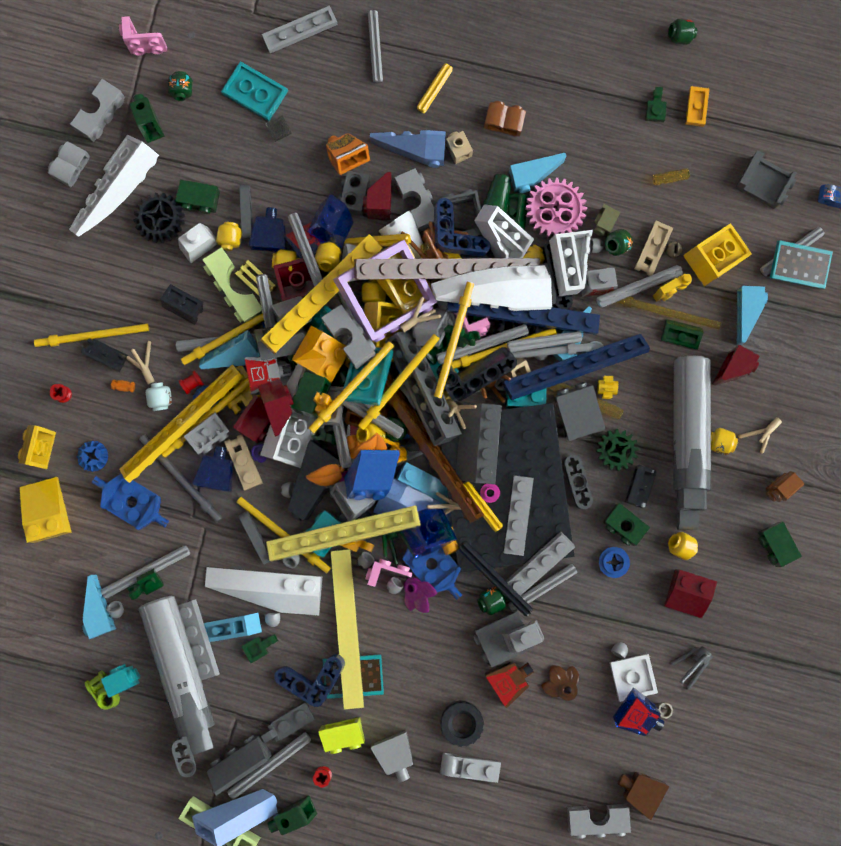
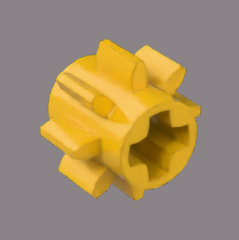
M604 376L603 380H598L597 394H602V399L613 398V395L618 394V381H613V376Z

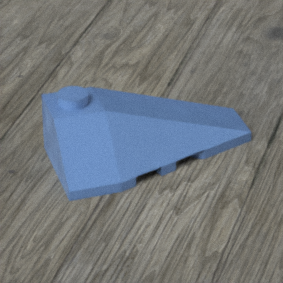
M423 130L417 135L411 134L410 131H404L397 136L393 132L370 133L371 144L432 168L444 165L445 131Z
M393 478L391 490L385 498L378 500L374 513L382 514L417 506L419 521L427 526L436 527L438 522L434 520V517L448 508L428 509L427 505L443 503ZM450 512L440 519L442 523H448L452 527Z

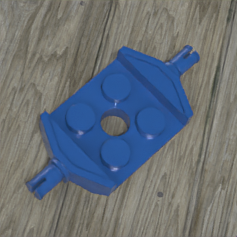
M120 474L109 482H105L97 476L92 481V484L102 489L100 507L134 526L135 529L141 530L152 522H157L165 528L169 523V520L160 516L159 513L161 497L134 480L129 483ZM130 497H135L137 500V504L133 508H130L127 504Z
M405 529L408 535L405 532L404 534L415 550L418 559H415L407 548L403 560L421 582H429L436 592L447 590L455 600L458 599V596L461 597L462 594L454 584L461 568L458 567L449 554L445 555L434 535L416 538L409 529ZM429 558H434L437 561L435 569L427 568L426 561Z

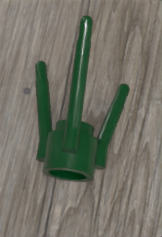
M402 530L382 535L383 556L387 557V538L395 565L398 564L393 539L398 538V533L413 557L418 559L415 550Z

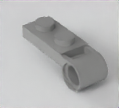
M443 753L440 774L498 783L501 762L463 757L453 753Z

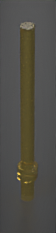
M631 296L617 301V303L623 304L624 307H635L718 330L721 327V322L635 300Z

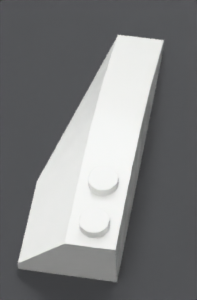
M127 135L105 165L103 178L97 179L95 192L88 195L86 208L80 209L69 230L79 237L111 214L137 185L145 179L147 171L155 165L159 155L142 141Z
M545 265L492 268L450 277L431 284L435 300L459 303L460 296L463 297L466 283L471 282L474 283L470 298L472 299L471 305L479 306L480 303L490 304L491 308L505 306L513 311L551 309L552 307L551 278Z
M300 364L296 365L287 383L291 397L296 395L299 379L303 377L304 372L315 374ZM291 408L292 414L279 436L275 437L270 424L260 455L301 468L307 445L310 440H313L311 435H315V433L308 429L314 422V418L298 414Z
M207 567L205 587L281 613L319 615L323 576Z

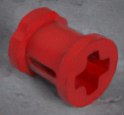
M195 370L184 380H178L187 395L199 385H204Z
M54 384L50 388L51 398L60 403H66L72 397L70 388L62 384ZM60 390H62V396H60V394L58 393Z
M326 766L317 768L313 776L314 784L320 788L328 786L332 778L331 770ZM320 773L327 775L325 781L322 778H318Z

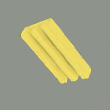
M247 260L246 264L242 265L241 269L235 274L259 296L258 289L242 274L245 272L257 283L256 277L248 270V267L258 275L263 273ZM268 279L271 292L276 286Z

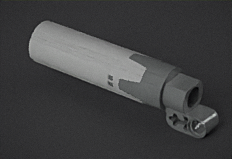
M685 356L674 360L673 490L677 491L676 526L678 530H698L699 511L707 510V492L711 491V360L704 356Z
M171 595L141 605L138 609L179 737L172 744V754L179 774L183 777H190L196 770L193 755L213 748L208 728L214 726L215 722L175 596ZM181 742L182 745L187 746L184 748L185 756L190 754V757H184L178 761V758H181L180 750H175V748ZM184 762H190L193 768L189 772H184L181 769V765Z

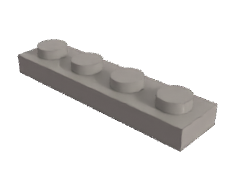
M327 6L262 34L269 53H273L338 24L331 7Z
M516 475L513 477L504 546L505 554L524 556L534 479L532 477Z
M560 532L511 575L506 582L521 596L572 551L575 545Z
M196 599L178 605L201 680L219 675L220 673Z

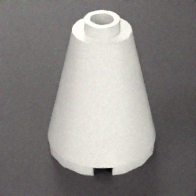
M410 210L379 230L381 236L401 234L402 231L405 234H409L411 240L426 255L425 247ZM409 244V247L415 259H422V257Z

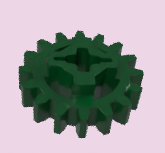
M615 429L614 434L608 431V437L605 435L601 436L603 442H597V445L601 446V448L597 449L596 452L601 453L598 460H604L603 466L609 464V470H612L615 466L616 470L620 471L621 466L627 469V463L630 465L634 464L632 458H638V455L634 454V452L638 451L639 448L634 447L637 440H631L632 434L626 436V430H623L620 434L619 430ZM618 438H622L626 443L620 442ZM608 442L610 446L608 451L605 452V446ZM616 447H625L619 453L610 454ZM630 448V453L627 458L625 454L627 449ZM609 457L615 458L619 463L611 461Z

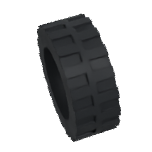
M458 701L451 703L450 706L445 708L440 719V725L445 739L453 745L462 747L474 744L481 737L484 721L481 712L474 704L467 701ZM458 714H466L472 721V726L466 733H458L453 729L452 721Z

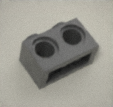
M348 171L347 175L343 176L341 182L343 192L338 195L337 199L340 212L358 216L363 215V197L367 196L370 175ZM353 181L360 183L358 187L350 186ZM349 199L356 200L354 205L346 204Z

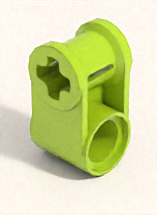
M101 670L96 677L90 681H85L84 684L98 706L106 710L116 707L119 704L120 696L119 694L112 696V703L110 705L105 702L107 693L101 679L107 677V674Z

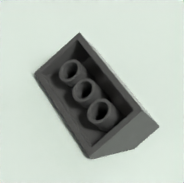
M462 402L461 405H476L477 408L461 409V417L466 429H463L460 424L462 434L459 435L456 474L461 481L495 484L502 405Z

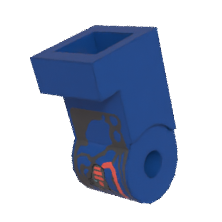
M829 184L821 185L818 202L827 206L841 208V187Z

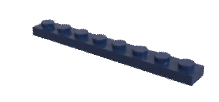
M447 302L446 312L458 313L460 305ZM480 303L479 306L470 305L466 311V315L572 332L579 331L592 335L599 333L600 315L554 307L543 310L513 311L505 306L491 308L490 304Z
M638 334L511 378L510 381H503V387L510 399L514 400L648 353L650 347L643 336Z

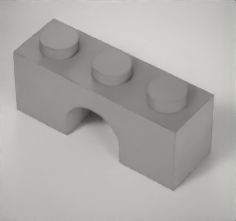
M101 79L92 92L95 100L100 103L99 109L95 113H86L80 109L70 123L76 132L93 143L102 135L105 125L112 121L113 114L117 108L123 105L125 98L121 90Z
M415 168L395 177V184L402 199L413 196L420 200L419 207L410 212L413 215L418 231L421 232L430 228L429 221L434 226V207L431 202L433 200L429 189L425 190L423 185L425 180L421 173H417Z
M339 305L323 316L322 321L334 339L343 334L353 337L351 343L343 349L357 370L375 356L374 350L376 347L370 339H365L363 336L365 332L360 324L355 325L352 321L354 316L348 308L345 310L342 305Z
M626 804L606 805V816L598 822L590 819V812L587 806L567 807L568 831L574 838H585L586 835L605 837L606 834L625 836V833H631L629 807Z

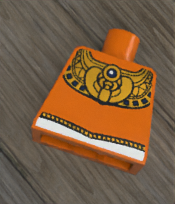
M345 134L339 138L331 136L326 144L328 158L339 175L370 161L368 145L351 134Z

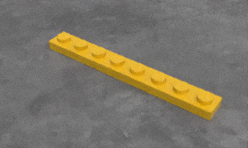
M369 234L264 335L261 341L275 354L339 292L333 280L334 278L353 268L354 259H369L382 250L378 242Z
M232 364L119 469L124 479L130 483L134 478H137L148 465H151L162 452H165L205 412H208L219 399H222L233 386H236L243 378L239 370Z

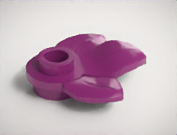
M413 577L407 579L404 583V590L406 592L404 602L409 611L416 608L419 612L428 613V598L437 594L435 588L427 581L421 582Z

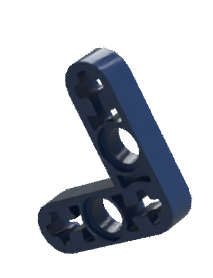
M447 198L438 200L434 206L436 248L446 253L471 256L486 255L491 246L490 242L484 237L454 233L453 204ZM441 205H444V208L446 209L444 215H442L443 207H441ZM440 221L446 222L449 228H442ZM458 241L466 242L467 248H461Z
M334 654L330 656L315 682L307 679L292 668L283 666L275 672V681L311 706L319 707L328 698L344 669L345 661L341 655ZM336 660L337 667L333 672L329 671L333 666L332 662ZM284 672L286 673L287 677L285 680L282 679V673ZM322 676H328L330 678V685H324L322 683ZM303 682L305 691H299L296 683ZM320 689L323 690L319 695L320 699L316 701L315 694Z

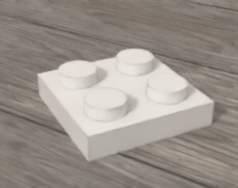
M649 654L609 662L619 702L658 693Z

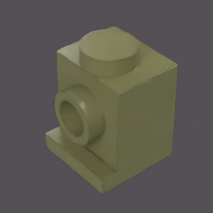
M603 204L600 213L594 221L597 224L594 232L599 236H607L621 212Z

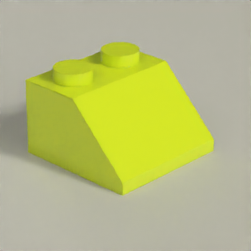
M360 717L322 725L318 731L324 751H330V754L339 753L342 751V748L349 747L350 750L360 748L361 744L365 741Z

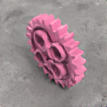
M550 178L547 184L541 181V188L536 185L534 187L535 192L531 191L529 194L532 198H527L526 201L528 204H531L526 205L525 210L530 211L526 214V217H532L529 224L535 223L533 230L541 229L539 235L546 232L547 238H549L550 234L554 236L555 234L570 233L572 230L577 232V225L582 226L583 221L581 219L586 217L582 213L587 210V207L582 206L586 203L585 199H581L584 193H577L579 187L573 189V182L567 185L566 179L562 183H559L558 178H556L555 183H552ZM549 196L552 201L545 202L542 197ZM561 197H568L570 199V202L564 203L561 200ZM557 206V209H559V211H555V208L553 207ZM543 214H548V215H550L551 220H549V221L544 220V219L542 218V215H543ZM561 215H568L570 220L563 221Z

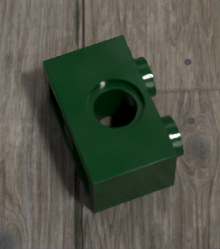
M620 503L614 506L603 521L606 524L605 529L612 534L616 532L620 535V540L627 546H637L650 529L646 523ZM623 521H627L630 526L626 532L621 529Z

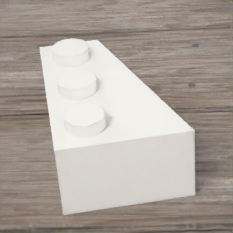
M484 205L474 220L483 237L490 242V249L495 258H523L534 240L498 206Z
M592 230L555 234L549 240L559 296L578 294L585 288Z

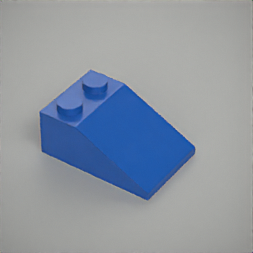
M360 450L344 477L347 499L363 500L365 498H373L374 500H381L385 498L391 490L400 455L399 450Z

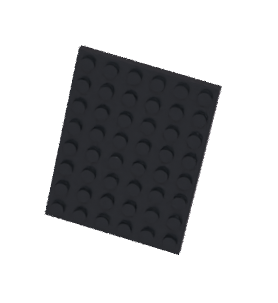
M553 403L501 410L495 485L500 490V496L495 502H486V504L502 523L503 527L495 532L483 516L470 523L463 516L462 510L451 511L453 533L458 547L463 542H467L492 568L525 564L560 532L572 542ZM455 416V421L460 429V422L457 416ZM459 436L450 442L441 444L442 453L455 472ZM514 475L534 478L524 556L504 553ZM470 482L480 495L481 488L485 484ZM492 489L487 490V496H493L494 491ZM448 490V498L453 501L451 493ZM574 549L564 558L574 557ZM459 550L456 551L458 567L461 568L460 572L478 570Z

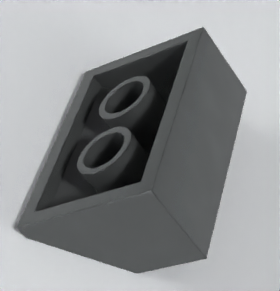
M260 735L257 737L250 736L243 741L245 745L239 749L235 746L229 750L226 758L221 760L219 757L210 763L211 768L207 770V774L216 796L270 759L272 754Z

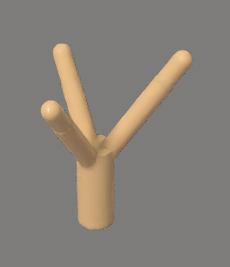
M424 297L420 298L413 317L400 326L404 333L419 322L441 318L440 314L432 315L436 313V309L418 317Z
M151 341L147 342L144 364L135 349H132L131 352L137 362L129 356L126 357L128 361L142 371L147 384L155 382L148 368Z
M448 399L446 402L451 409L448 416L451 417L455 413L462 428L466 429L459 413L460 409H476L477 406L457 405L452 399Z
M776 417L766 428L740 434L738 437L744 438L764 433L759 440L760 443H763L760 452L764 453L770 434L782 421Z
M439 492L436 495L449 504L427 505L428 509L448 508L435 516L434 520H438L453 510H461L457 503Z

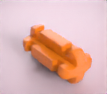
M114 379L111 382V389L133 393L135 383Z

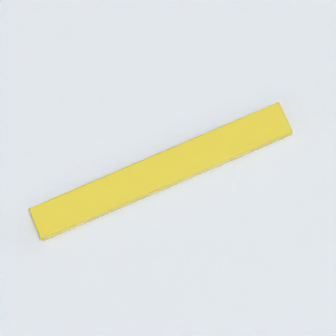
M417 506L406 507L267 541L269 561L280 560L420 526Z
M351 550L331 551L339 655L345 661L344 669L341 672L344 709L364 708Z

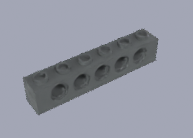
M408 330L405 333L403 331L396 332L385 341V343L389 341L394 345L392 348L394 352L392 358L400 374L421 350V347L416 345V338H413V330ZM424 357L404 381V384L433 446L450 442L462 433L454 416H448L450 408L444 395L442 394V398L434 396L438 382L426 357Z

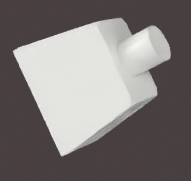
M201 223L194 226L178 239L179 248L190 263H193L217 245L215 235L207 226Z

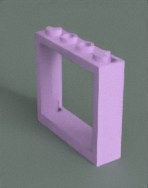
M402 240L369 259H388L400 252L403 259H414L405 240ZM354 267L333 279L357 324L359 323L365 332L363 335L366 340L370 339L371 341L378 342L385 338L384 334L388 331L391 333L400 329V324L405 321L407 322L413 317L417 308L416 306L374 331L347 283L354 278ZM414 279L426 300L420 309V312L424 314L433 309L432 305L437 303V300H435L425 279Z

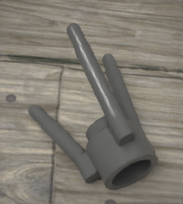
M703 646L699 649L694 647L690 652L671 662V665H675L694 655L692 659L695 665L680 680V683H684L700 667L687 686V690L691 689L703 670L710 664L709 661L713 658L712 654Z

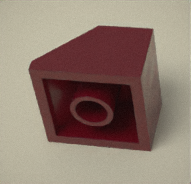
M391 172L384 174L367 190V196L363 197L364 213H367L368 219L391 220Z
M304 258L273 266L282 301L298 296L304 298L314 288ZM290 266H292L291 272L288 270Z
M741 345L736 346L729 351L712 384L716 386L740 379L746 375L749 376L751 372L754 373L758 368L759 362L757 361L760 356Z
M280 379L258 386L275 437L279 436L292 414L290 405L294 404L287 385H282Z
M254 395L233 426L234 429L257 444L266 438L268 433L266 430L270 426L262 399Z
M675 569L664 607L703 618L712 602L717 581Z

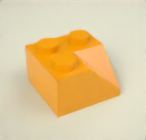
M311 326L292 360L315 374L326 377L332 383L347 357L343 349L346 345Z

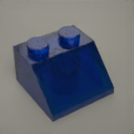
M330 194L320 204L307 232L323 243L332 242L336 244L341 250L354 221L347 205Z
M427 508L418 511L420 526L402 530L415 559L431 554L457 540L442 508Z

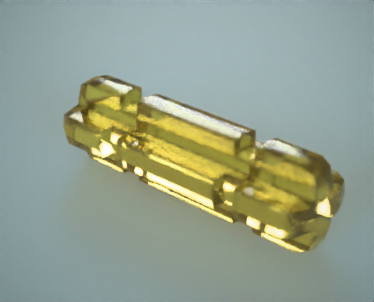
M685 168L680 169V171L665 172L662 175L661 173L654 174L652 180L654 185H661L662 183L676 182L680 179L686 180L690 177V173Z

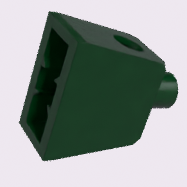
M142 94L135 95L133 97L134 102L130 103V107L137 126L147 143L165 137L149 99Z
M307 796L280 809L274 816V819L268 821V828L271 833L279 830L281 835H285L308 825L318 813L310 796Z

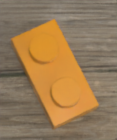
M690 87L686 125L705 126L709 88Z

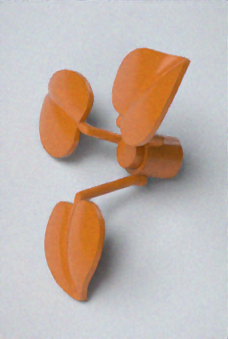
M377 432L361 444H359L356 435L347 436L348 448L352 459L357 457L360 450H387L384 439ZM337 464L327 465L308 474L306 478L320 486L333 485L341 480V472L344 471V468L342 466L339 468Z

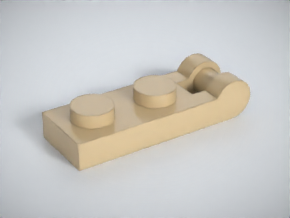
M655 221L635 265V270L647 272L646 274L649 276L653 275L673 230L672 227ZM645 259L652 261L651 265L645 264Z
M243 434L238 435L236 439L224 441L244 491L263 484ZM240 445L242 450L236 452L234 447Z

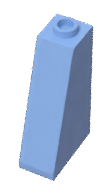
M261 789L192 816L195 832L212 845L222 846L278 813L276 807L277 799L272 793Z

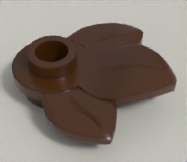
M551 665L549 670L551 681L541 685L544 692L551 697H561L565 701L575 699L578 694L576 685L579 681V673L576 668L571 666L565 671L560 666ZM566 687L571 688L572 691L570 694L564 693V689Z

